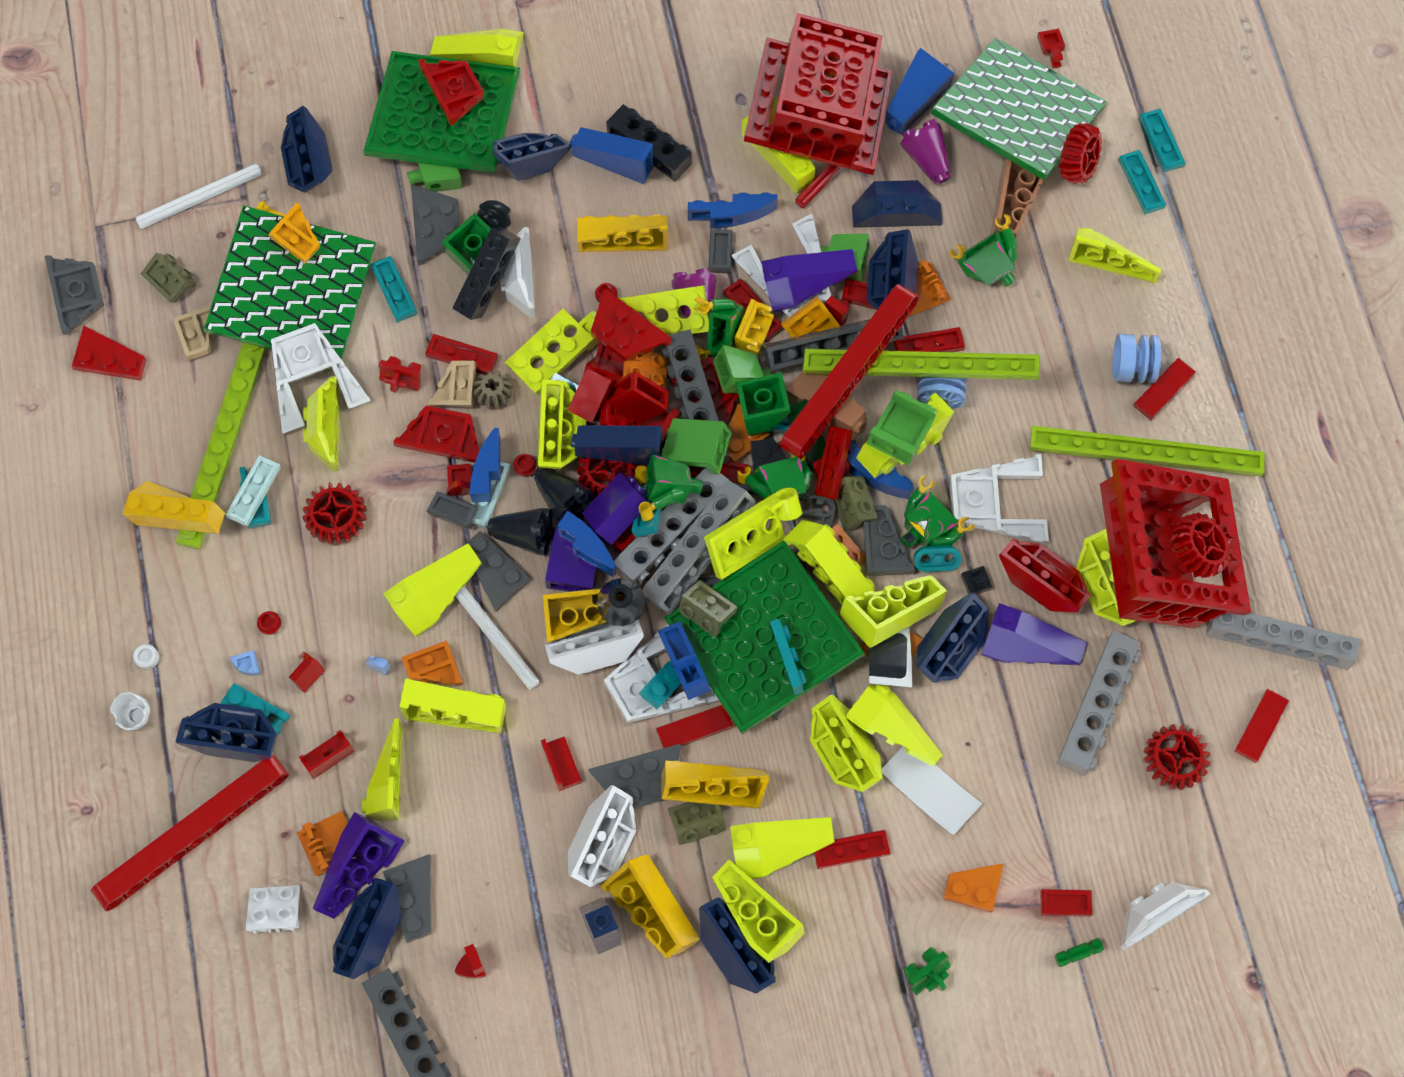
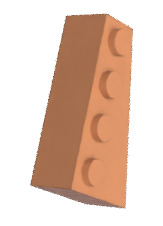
M1007 158L1002 165L990 235L997 230L1002 231V228L996 226L995 220L999 218L1001 225H1004L1006 223L1005 214L1011 218V224L1008 227L1012 229L1016 238L1043 179Z

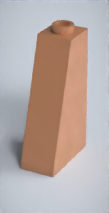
M802 371L786 388L789 405L802 399H807L809 402L828 375L804 374V371ZM850 395L827 426L852 430L851 440L853 441L866 430V411Z

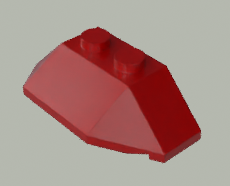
M1012 539L999 555L1010 582L1049 611L1077 613L1091 596L1080 571L1042 544Z

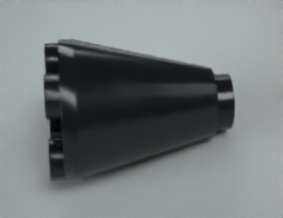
M541 468L534 476L536 486L548 508L552 509V515L557 524H559L567 511L580 520L584 518L582 512L594 500V494L589 488L549 468Z
M538 508L498 515L495 518L491 517L488 521L487 531L489 536H493V538L536 555L546 556L549 551V545L553 541L556 527H553L552 509Z
M618 578L610 580L603 585L598 593L597 607L599 614L612 626L623 627L631 625L644 612L645 598L643 591L638 584L629 579ZM619 592H622L626 596L623 601H619L616 599V595H618Z

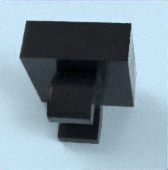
M984 566L961 573V578L968 594L974 593L977 595L992 589Z

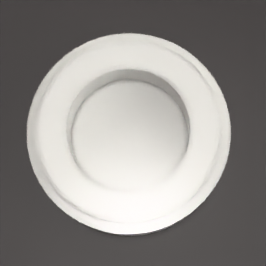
M143 644L134 651L133 660L141 669H152L159 661V653L152 645Z

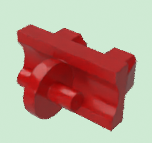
M390 356L387 361H380L379 380L390 384L391 392L396 393L399 387L415 391L419 390L421 381L420 364L412 362L408 367L402 366L401 360L394 356Z

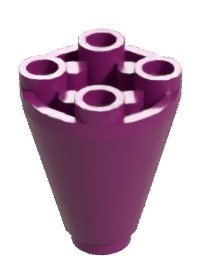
M931 119L923 124V128L917 131L911 129L903 134L904 138L900 143L902 148L931 181H934L935 185L951 178V169L940 123H936L935 119Z
M698 269L695 274L688 275L687 272L673 274L674 279L671 280L673 290L704 285L707 301L710 302L714 299L716 275L710 273L709 269ZM682 305L680 308L683 316L688 318L691 310L687 305Z

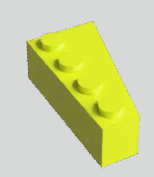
M777 96L773 99L768 124H771L778 102ZM749 115L742 119L741 134L743 136L745 135ZM750 143L796 194L804 190L813 181L815 167L809 158Z
M802 520L783 538L788 546L791 544L796 546L799 550L796 555L802 561H806L815 568L813 574L825 584H830L827 589L841 605L847 596L853 595V597L862 596L863 592L871 590L873 593L876 592L873 589L875 587L873 582L863 576L860 572V565L855 560L850 559L847 555V548L834 538L835 533L828 525Z

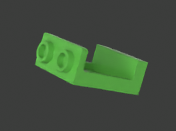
M895 390L879 422L872 428L867 445L910 465L935 420L937 410L927 403H921L913 399L905 392Z
M673 418L671 426L667 430V439L660 456L687 464L688 466L706 467L711 474H720L732 432L723 421Z

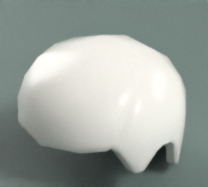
M125 692L114 698L110 712L115 717L116 725L127 731H135L148 722L150 706L142 696L133 692Z

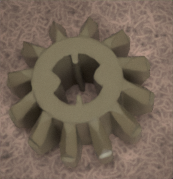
M488 370L487 376L480 374V381L474 382L476 389L473 391L474 396L478 398V403L480 405L485 403L487 409L492 405L499 409V403L507 405V398L512 397L511 389L513 388L512 382L508 381V376L506 374L501 376L499 370L495 374Z

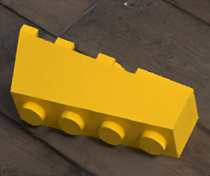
M655 214L651 216L630 215L628 217H617L614 215L606 217L577 218L578 252L668 251L667 216Z
M146 481L129 492L122 514L138 526L219 534L225 512L213 501L193 499Z
M601 589L542 595L547 643L605 623L606 621L599 614L597 607L598 593ZM622 592L616 595V599L619 601H623L626 597Z
M665 761L661 774V799L759 809L769 782V775L764 770Z
M648 854L629 860L600 885L605 892L609 891L615 898L614 902L619 908L623 907L631 915L630 920L636 926L639 925L646 932L645 936L666 959L685 952L700 940Z

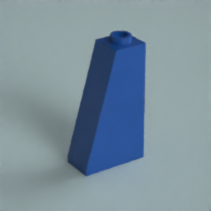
M920 48L887 109L885 118L887 126L892 131H897L902 135L952 85L954 72Z
M580 127L578 133L573 134L570 140L573 157L641 184H645L653 169V144L583 127Z

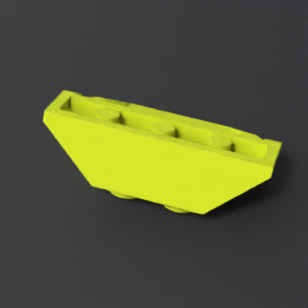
M335 376L330 377L308 398L307 407L303 409L304 421H307V428H303V441L307 442L310 451L332 471H338L339 383Z
M542 379L537 439V464L540 468L562 469L578 458L575 456V449L571 447L572 433L577 434L578 425H586V420L568 411L575 393L569 388L570 386L566 381Z
M1106 529L1085 538L1076 569L1080 571L1087 590L1090 592L1091 596L1088 600L1094 614L1121 626L1135 622L1136 620L1119 618Z
M829 695L812 708L813 717L810 742L835 784L864 792L883 779L880 755L867 733L845 717L850 710L834 695Z

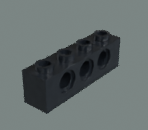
M623 104L606 121L607 133L644 142L653 140L654 142H651L653 144V167L674 182L692 164V152L686 145H680L669 133L662 132L652 121L642 118L635 109L628 108Z
M503 227L490 229L452 309L470 320L483 317L517 248L520 237Z

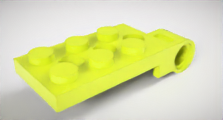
M704 285L618 298L636 312L644 313L648 321L667 335L691 329L692 334L708 332L709 312L701 314L693 309L700 306L699 303L694 301L696 297H701L707 301ZM682 305H687L691 310L688 318H683L679 314V308ZM660 308L668 312V319L664 322L658 320L656 315Z
M563 308L505 361V364L538 395L541 392L542 379L551 380L554 373L561 374L585 350L589 352L599 343V341L591 336L590 332L597 311L590 312L578 323ZM568 328L577 329V333L573 337H566L565 331ZM558 343L560 344V349L557 352L551 353L548 351L551 344ZM540 358L543 360V365L540 368L532 367V362L535 359Z
M784 488L777 491L704 537L717 578L721 580L784 541L785 534L781 520H794L802 514L796 489ZM771 519V524L766 529V522ZM751 530H753V533L751 534V539L747 541L748 533ZM734 542L732 551L729 552V545Z

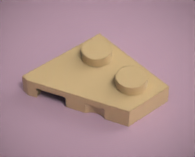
M211 305L173 318L188 361L210 353L213 334L204 332V327Z
M451 361L446 370V375L441 378L437 385L438 389L432 399H429L428 406L437 408H473L476 374L475 361Z

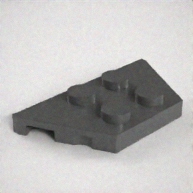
M411 185L418 265H422L435 254L438 256L445 252L442 241L460 226L458 202L456 198Z
M46 255L45 261L61 332L63 335H67L104 306L96 266L93 262H78L69 258L60 260Z
M673 745L590 768L589 773L605 791L613 785L632 796L633 808L662 801L661 774L665 761H679L681 745Z

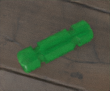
M1096 938L1090 940L1088 944L1085 942L1069 948L1067 952L1061 951L1056 953L1055 961L1059 967L1068 965L1070 961L1073 963L1091 956L1092 953H1100L1104 950L1102 941Z

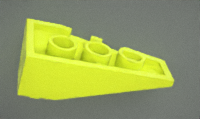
M494 29L435 36L430 56L516 67L524 32Z
M1077 228L1068 261L1152 283L1157 282L1161 273L1159 267L1099 232H1095L1090 228Z
M468 543L406 577L383 594L399 618L413 635L418 637L437 623L441 618V613L448 604L450 605L454 601V596L462 586L466 585L482 562Z
M870 684L845 716L864 731L872 735L874 732L885 736L887 743L904 746L908 754L933 767L943 756L888 685Z
M394 718L367 788L366 798L362 799V813H366V817L373 821L399 820L402 723L399 718Z
M831 817L755 822L730 826L736 866L751 879L764 878L806 855L808 856L835 843Z
M728 860L712 876L714 883L749 946L768 963L788 952L805 934L803 924L731 860Z

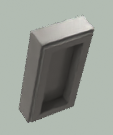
M710 229L708 262L710 273H731L733 230Z
M437 491L426 512L431 516L468 529L479 509L473 504Z

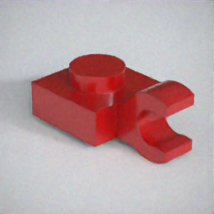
M1059 28L1038 32L1037 39L1043 55L1050 54V62L1053 69L1061 67L1060 61L1063 60L1061 51H1064L1065 44Z

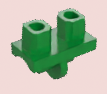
M930 947L922 955V960L927 964L920 970L915 963H911L904 969L911 990L916 996L925 988L929 992L936 987L942 992L947 988L943 981L949 977L946 971L951 965L944 951L939 953Z

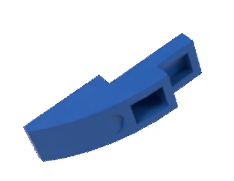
M742 192L733 194L732 202L724 200L716 202H704L702 200L688 202V221H710V229L746 224L776 210L777 194L768 192L749 194Z
M855 439L851 440L847 461L850 465L849 473L854 477L863 476L868 486L885 494L904 499L911 497L914 487L908 477L899 474L896 471V467H894L888 474L884 475L882 473L874 478L856 459L861 449L857 446Z

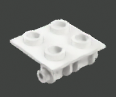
M300 885L251 888L249 891L246 931L257 934V932L267 931L272 933L273 929H276V932H280L281 928L283 931H295L296 928H300V918H298Z

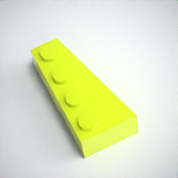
M936 392L929 397L927 404L937 410V414L916 455L921 454L930 444L936 445L943 438L942 433L954 413ZM867 442L863 444L856 458L874 478L882 473L884 475L888 474L899 463L900 465L904 464L867 445Z
M932 575L906 581L901 586H886L882 591L873 593L871 590L863 592L862 596H847L844 598L839 616L871 648L938 611L941 608L947 590Z
M405 678L399 707L405 720L501 733L506 703L505 699L496 694L483 695L474 691H464Z

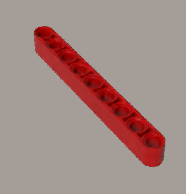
M897 284L785 432L780 441L781 448L799 459H802L914 310L918 303L919 295L900 284Z
M275 755L260 761L92 887L91 893L104 911L107 912L116 908L288 778L289 773Z

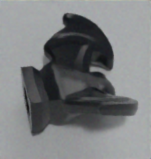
M487 200L479 205L480 209L477 211V215L490 228L503 227L507 229L511 225L510 208L502 202Z

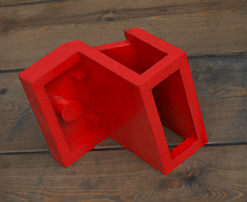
M599 342L596 356L586 364L584 373L586 369H590L602 376H611L619 380L623 377L624 360ZM614 387V389H613V391H612V393H611L610 396H612V395L614 394V392H615V390H616L615 387Z
M633 371L614 383L613 387L616 390L611 399L605 401L601 407L599 425L641 426L646 421L667 411L669 391L640 373Z

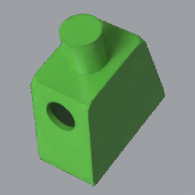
M417 163L419 169L407 172L410 185L423 182L425 189L434 192L463 188L458 168Z
M869 234L832 235L829 247L820 246L821 252L853 249L857 272L847 278L862 282L871 246Z
M722 345L713 360L723 393H738L736 382L771 375L770 369L760 367L757 355L727 345Z

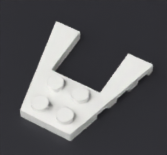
M810 214L792 223V227L806 253L821 252L813 215ZM752 245L732 254L733 260L769 297L762 264ZM829 286L816 295L824 305L831 296ZM814 296L804 300L796 308L783 310L782 312L789 318L812 300Z
M315 323L271 339L283 435L305 427L289 383L333 368L349 410L371 402Z
M1041 454L1027 459H1016L1013 462L1002 465L1000 463L981 470L978 468L951 475L949 482L952 515L958 521L962 517H970L965 522L966 526L974 524L975 528L1047 545L1049 542L1047 519H1001L998 479H1041L1043 477Z
M658 632L647 644L640 647L630 659L623 662L604 679V685L626 723L719 702L711 688V691L690 700L687 699L683 691L672 698L668 697L656 710L639 695V692L656 675L648 660L666 651Z

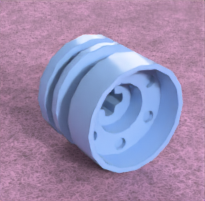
M1117 334L1112 359L1114 381L1131 382L1136 372L1139 383H1144L1145 379L1148 383H1156L1162 362L1159 336L1151 335L1148 341L1147 335H1141L1137 345L1134 334Z
M919 377L920 382L918 383L917 400L919 402L928 403L929 397L936 392L951 409H957L965 404V393L967 391L965 383L967 378Z

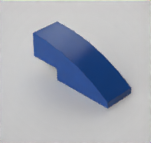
M494 428L491 431L475 461L470 483L472 502H491V480H500L501 436L499 428Z
M567 511L557 525L558 534L573 543V554L614 577L616 575V566L603 542L582 520Z
M680 621L658 630V634L687 699L690 700L711 691L706 676Z

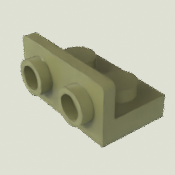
M155 253L140 274L169 302L176 303L188 286L195 287L197 282L192 279L193 275L191 272L177 265L178 261L175 257L168 253L166 255Z
M844 477L841 482L838 500H833L844 532H850L864 521L875 520L877 514L864 477Z
M700 580L682 595L679 606L680 613L714 637L719 635L721 626L737 610L736 605Z
M686 802L668 808L679 845L691 843L726 830L724 816L719 805Z

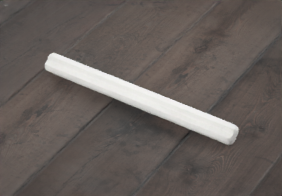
M257 164L250 165L136 217V221L141 229L261 176V170Z
M462 586L455 597L526 687L530 690L535 688L539 684L538 678L465 586Z

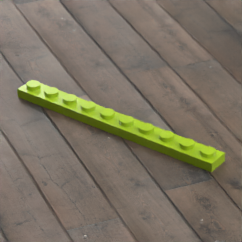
M242 343L191 494L193 499L210 500L216 504L267 351L266 348ZM179 530L176 543L179 546L200 550L206 533Z
M805 349L804 374L829 375L847 350ZM882 351L865 376L1039 380L1040 354Z
M1032 426L1030 433V451L1109 460L1122 459L1145 464L1262 477L1264 474L1265 452L1041 426Z

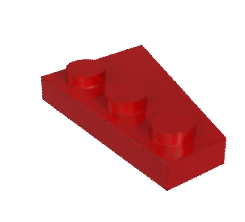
M83 325L72 362L74 370L141 381L146 364L145 356Z

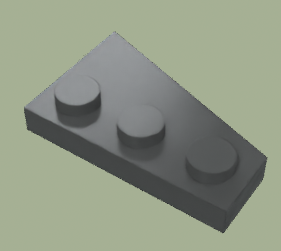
M886 505L874 506L877 518L872 521L862 522L867 576L914 574V567L912 563L910 564L905 547L897 535V529Z
M479 531L466 544H470L482 562L475 573L496 613L530 579L488 537Z
M428 854L383 871L385 880L397 885L401 912L399 922L407 943L431 935V855Z

